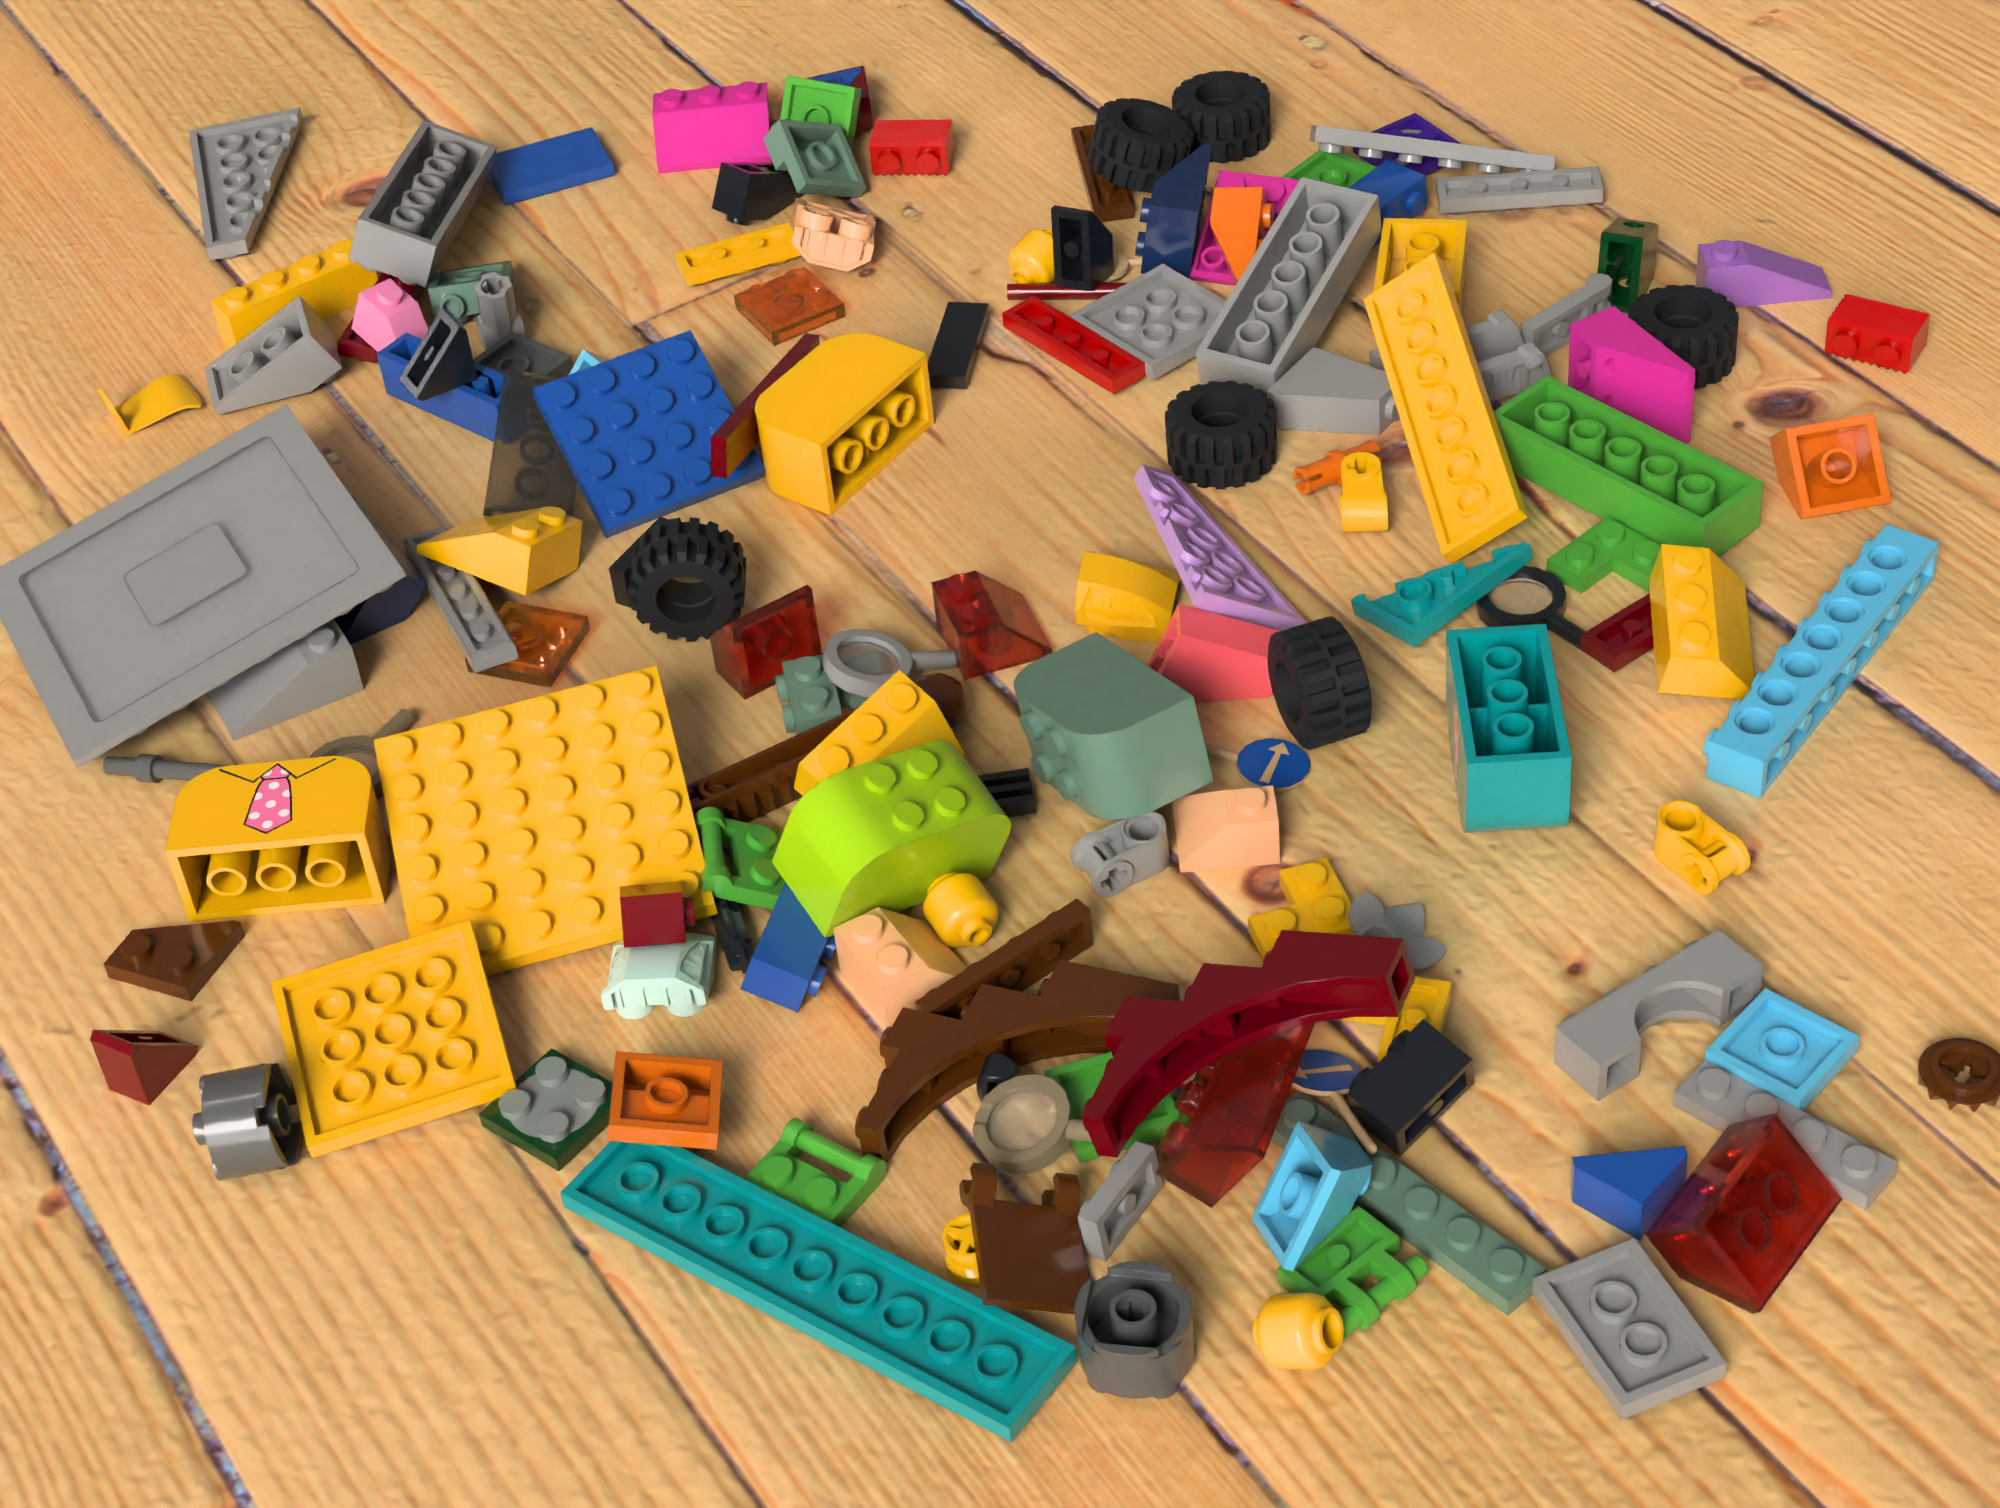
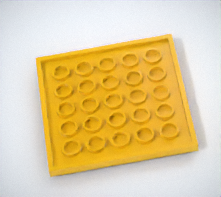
M657 665L373 740L409 938L470 920L476 935L486 976L623 940L620 886L681 881L682 896L693 895L695 920L718 914L712 891L703 892L701 873L705 869L703 850Z

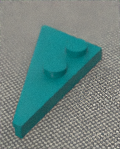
M1523 541L1517 545H1507L1492 550L1493 560L1467 569L1463 561L1427 572L1421 577L1409 578L1394 583L1395 593L1372 601H1367L1364 594L1355 596L1351 599L1353 612L1356 616L1416 647L1533 560L1530 544Z

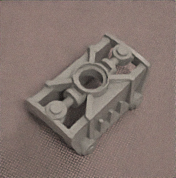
M1503 310L1490 313L1486 321L1466 326L1490 403L1508 396H1517L1546 375L1552 377L1546 355L1533 342L1524 344L1517 324Z

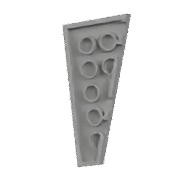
M300 108L189 130L205 245L210 261L233 259L240 254L249 253L303 122Z

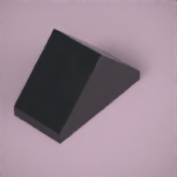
M441 308L399 378L413 396L421 401H426L477 380L467 331L450 311Z

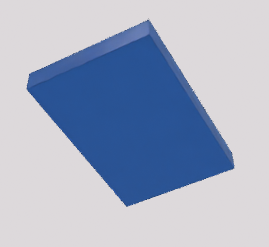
M590 127L496 153L490 178L504 205H510L615 175L612 160L593 128Z

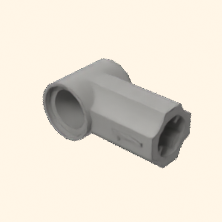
M496 272L482 275L479 283L474 285L479 315L475 319L481 342L486 351L510 332L526 337L520 313L515 305L513 287L509 277L498 275Z

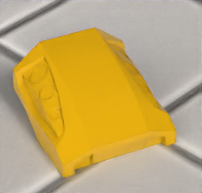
M1084 551L1077 579L1076 624L1085 625L1087 631L1091 634L1097 632L1102 636L1115 635L1125 641L1159 642L1172 617L1177 589L1181 587L1179 573L1168 568H1159L1134 559Z

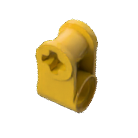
M1356 452L1346 456L1340 466L1342 493H1340L1342 533L1388 531L1387 494L1383 487L1380 459L1368 452Z
M1673 800L1659 808L1653 848L1654 855L1660 863L1669 867L1684 879L1695 892L1701 895H1708L1717 890L1721 880L1731 874L1740 875L1749 869L1750 855L1744 843L1735 834L1725 830L1707 816L1697 805L1684 800Z

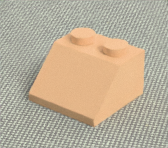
M877 907L833 928L840 972L885 1028L893 1025L903 1007L916 1010L915 1002L924 997L930 990L938 988L966 969L965 965L942 942L932 926L926 921Z

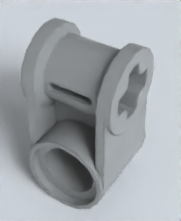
M1154 811L1134 818L1125 817V819L1099 831L1091 832L1081 837L1071 850L1070 860L1076 869L1086 872L1091 878V886L1097 895L1109 898L1124 891L1129 886L1161 873L1170 864L1166 822L1160 814Z

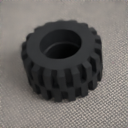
M1211 71L1195 75L1192 79L1183 81L1181 86L1176 87L1174 90L1172 110L1182 115L1183 119L1190 123L1191 129L1194 131L1189 155L1203 144L1212 145L1210 162H1236L1243 160L1245 157L1256 155L1257 151L1263 150L1267 146V142L1270 141V92L1267 85L1261 83V79L1249 76V74L1244 72Z
M1138 98L1116 99V101H1108L1098 110L1087 152V160L1093 166L1092 169L1097 174L1102 175L1103 179L1133 191L1152 193L1154 182L1189 156L1194 131L1191 129L1190 123L1184 120L1183 116L1178 112L1153 101Z
M1687 284L1685 286L1667 285L1666 288L1649 290V294H1641L1636 298V302L1630 305L1628 313L1630 319L1634 320L1641 328L1661 341L1668 349L1695 369L1696 382L1694 388L1700 389L1705 388L1706 384H1716L1721 381L1722 377L1728 376L1731 373L1736 360L1739 315L1736 312V306L1733 302L1727 301L1726 296L1721 293H1714L1712 289L1706 287L1699 288L1695 287V285Z
M1209 381L1208 384L1191 386L1189 391H1181L1176 395V399L1171 400L1167 405L1165 428L1168 464L1171 466L1172 472L1176 476H1182V480L1188 484L1197 483V487H1215L1216 489H1225V487L1232 486L1234 488L1242 487L1246 482L1253 483L1259 480L1260 475L1267 474L1272 469L1271 464H1275L1277 459L1276 409H1274L1272 399L1267 398V393L1261 389H1253V385L1247 383L1238 384L1236 381Z
M690 517L689 522H681L680 518L670 519V523L667 526L660 522L652 526V534L645 532L639 539V545H635L629 584V603L631 609L637 611L636 618L642 624L650 623L649 630L657 635L664 632L667 633V639L677 640V637H685L686 642H695L696 638L700 636L707 640L715 637L716 630L722 633L727 631L731 627V621H737L741 615V608L744 607L747 568L746 557H743L744 549L740 542L733 543V534L728 530L718 531L719 525L711 521L705 525L699 523L700 518ZM687 576L700 579L702 582L684 583L673 578Z
M1332 616L1275 632L1271 635L1267 657L1271 688L1280 715L1297 742L1303 748L1311 750L1367 732V728L1370 727L1372 714L1370 684L1360 652L1351 635L1340 621H1337Z

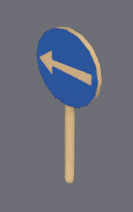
M1272 738L1256 740L1246 745L1240 753L1205 744L1208 755L1237 762L1236 768L1240 777L1252 787L1273 785L1274 792L1288 791L1301 785L1308 777L1310 762L1306 753L1297 745L1286 740Z
M1303 1050L1292 1053L1284 1058L1280 1067L1282 1079L1290 1087L1303 1093L1316 1096H1330V1099L1369 1154L1376 1153V1144L1341 1096L1349 1092L1353 1079L1360 1072L1359 1066L1341 1054L1325 1050Z

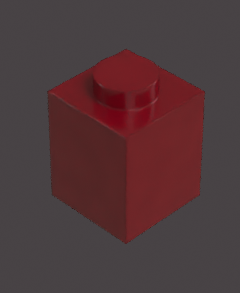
M681 881L620 886L624 948L686 942L685 927L695 926L693 895L682 896Z

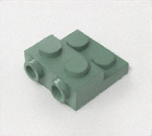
M779 119L763 137L775 170L789 171L797 193L859 198L867 189L839 124Z
M511 260L435 272L428 286L434 320L441 308L449 310L460 323L469 320L468 315L479 314L474 285L479 283L482 275L491 272L509 277L516 304L513 286L514 272Z
M823 654L804 656L799 659L781 662L783 674L775 675L779 702H789V704L781 705L786 733L796 732V735L805 732L842 715L841 709L848 708L853 710L861 706L869 697L846 692L833 684L822 666ZM876 659L845 664L854 671L866 675L880 676Z

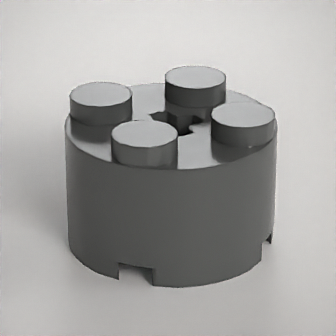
M263 1063L202 1075L200 1077L201 1112L193 1115V1133L199 1145L207 1144L212 1158L213 1172L217 1180L224 1181L280 1170L298 1163L302 1151L301 1121L291 1123L289 1106L296 1105L297 1101L292 1081L281 1064Z
M1134 1261L1108 1267V1275L1094 1283L1092 1278L1089 1279L1080 1289L1075 1301L1074 1312L1081 1367L1087 1376V1382L1096 1392L1109 1393L1122 1398H1168L1178 1391L1180 1382L1188 1374L1195 1357L1190 1294L1185 1286L1183 1290L1173 1280L1171 1272L1156 1264Z

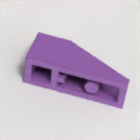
M1719 240L1714 243L1698 245L1695 287H1706L1712 289L1714 293L1723 294L1727 297V301L1733 302L1736 308L1831 298L1832 290L1820 266L1741 240Z

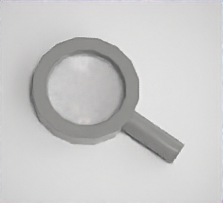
M851 629L840 631L829 638L821 663L833 684L846 692L862 697H870L898 670L910 678L911 670L955 668L957 661L954 650L909 652L902 643L888 635L873 630Z

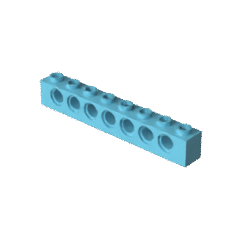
M1886 524L1874 540L1868 539L1865 542L1857 561L1853 566L1847 565L1843 569L1838 584L1831 592L1825 591L1816 611L1810 618L1804 617L1801 620L1794 638L1788 645L1782 644L1778 648L1773 663L1765 673L1760 671L1756 675L1750 691L1744 699H1737L1733 703L1726 721L1719 729L1713 728L1710 731L1703 747V754L1708 756L1706 778L1754 797L1762 798L1935 579L1939 549L1938 541Z

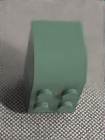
M1093 633L1032 662L1016 676L1013 685L1021 713L1020 722L1029 742L1032 754L1031 763L1035 774L1042 783H1049L1059 791L1066 801L1071 800L1088 814L1108 820L1138 817L1150 813L1214 781L1194 696L1099 633Z

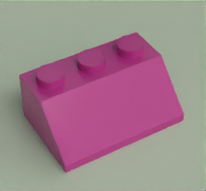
M747 81L738 85L724 87L707 85L700 89L684 91L668 89L662 93L653 94V125L658 174L720 168L721 162H772L763 137L773 125L767 82L755 83Z

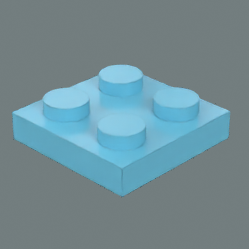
M1765 988L1705 1050L1704 1060L1706 1059L1803 1111L1858 1052L1860 1036Z

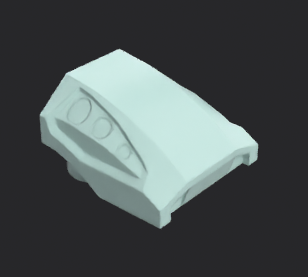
M685 933V943L624 948L623 940L616 941L612 950L608 984L601 992L604 1010L615 1009L618 1015L626 1019L645 1017L652 1012L655 1005L666 1006L671 1014L678 1017H688L699 1013L707 1005L709 991L714 983L718 949L716 937Z

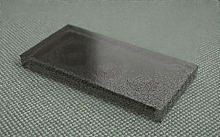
M505 369L483 516L489 517L553 506L563 509L566 515L573 517L577 482L533 398L534 387L559 379L560 377Z

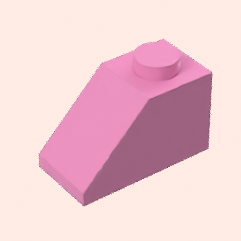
M389 278L359 292L351 329L377 352L406 332L418 338H424L428 328L418 302L392 279Z

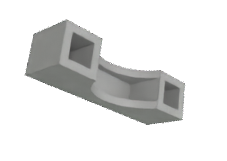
M1717 929L1699 941L1690 942L1681 952L1661 964L1650 966L1641 976L1621 988L1610 990L1601 1000L1581 1012L1567 1016L1556 1026L1554 1064L1594 1099L1600 1101L1639 1077L1640 1034L1658 1022L1674 1018L1699 1019L1718 1026L1725 1024L1741 1014L1761 993L1763 964Z

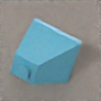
M1300 1121L1297 1122L1251 1217L1282 1268L1294 1271L1350 1213L1357 1197L1363 1195L1368 1188L1371 1179V1168L1373 1166V1163L1357 1141Z

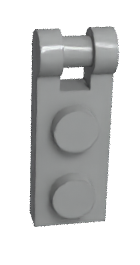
M1601 273L1590 275L1586 280L1585 286L1522 322L1520 334L1524 344L1533 342L1542 350L1546 357L1570 343L1571 323L1611 307L1607 297L1612 292V278Z

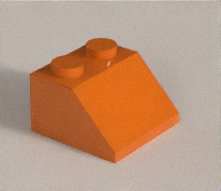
M1874 413L1786 428L1769 437L1778 482L1800 520L1892 503Z

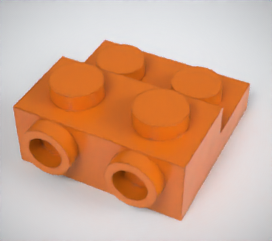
M616 1051L607 1141L717 1150L723 1060Z

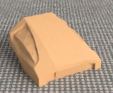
M800 198L795 199L792 243L808 263L848 272L871 261L876 224L873 215L861 214Z

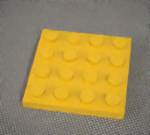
M470 920L270 982L305 1142L312 1158L494 1101L507 1091L517 1089L476 935Z

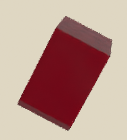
M93 1030L90 1038L109 1090L149 1106L196 1056L198 1049L197 1045L161 1031Z

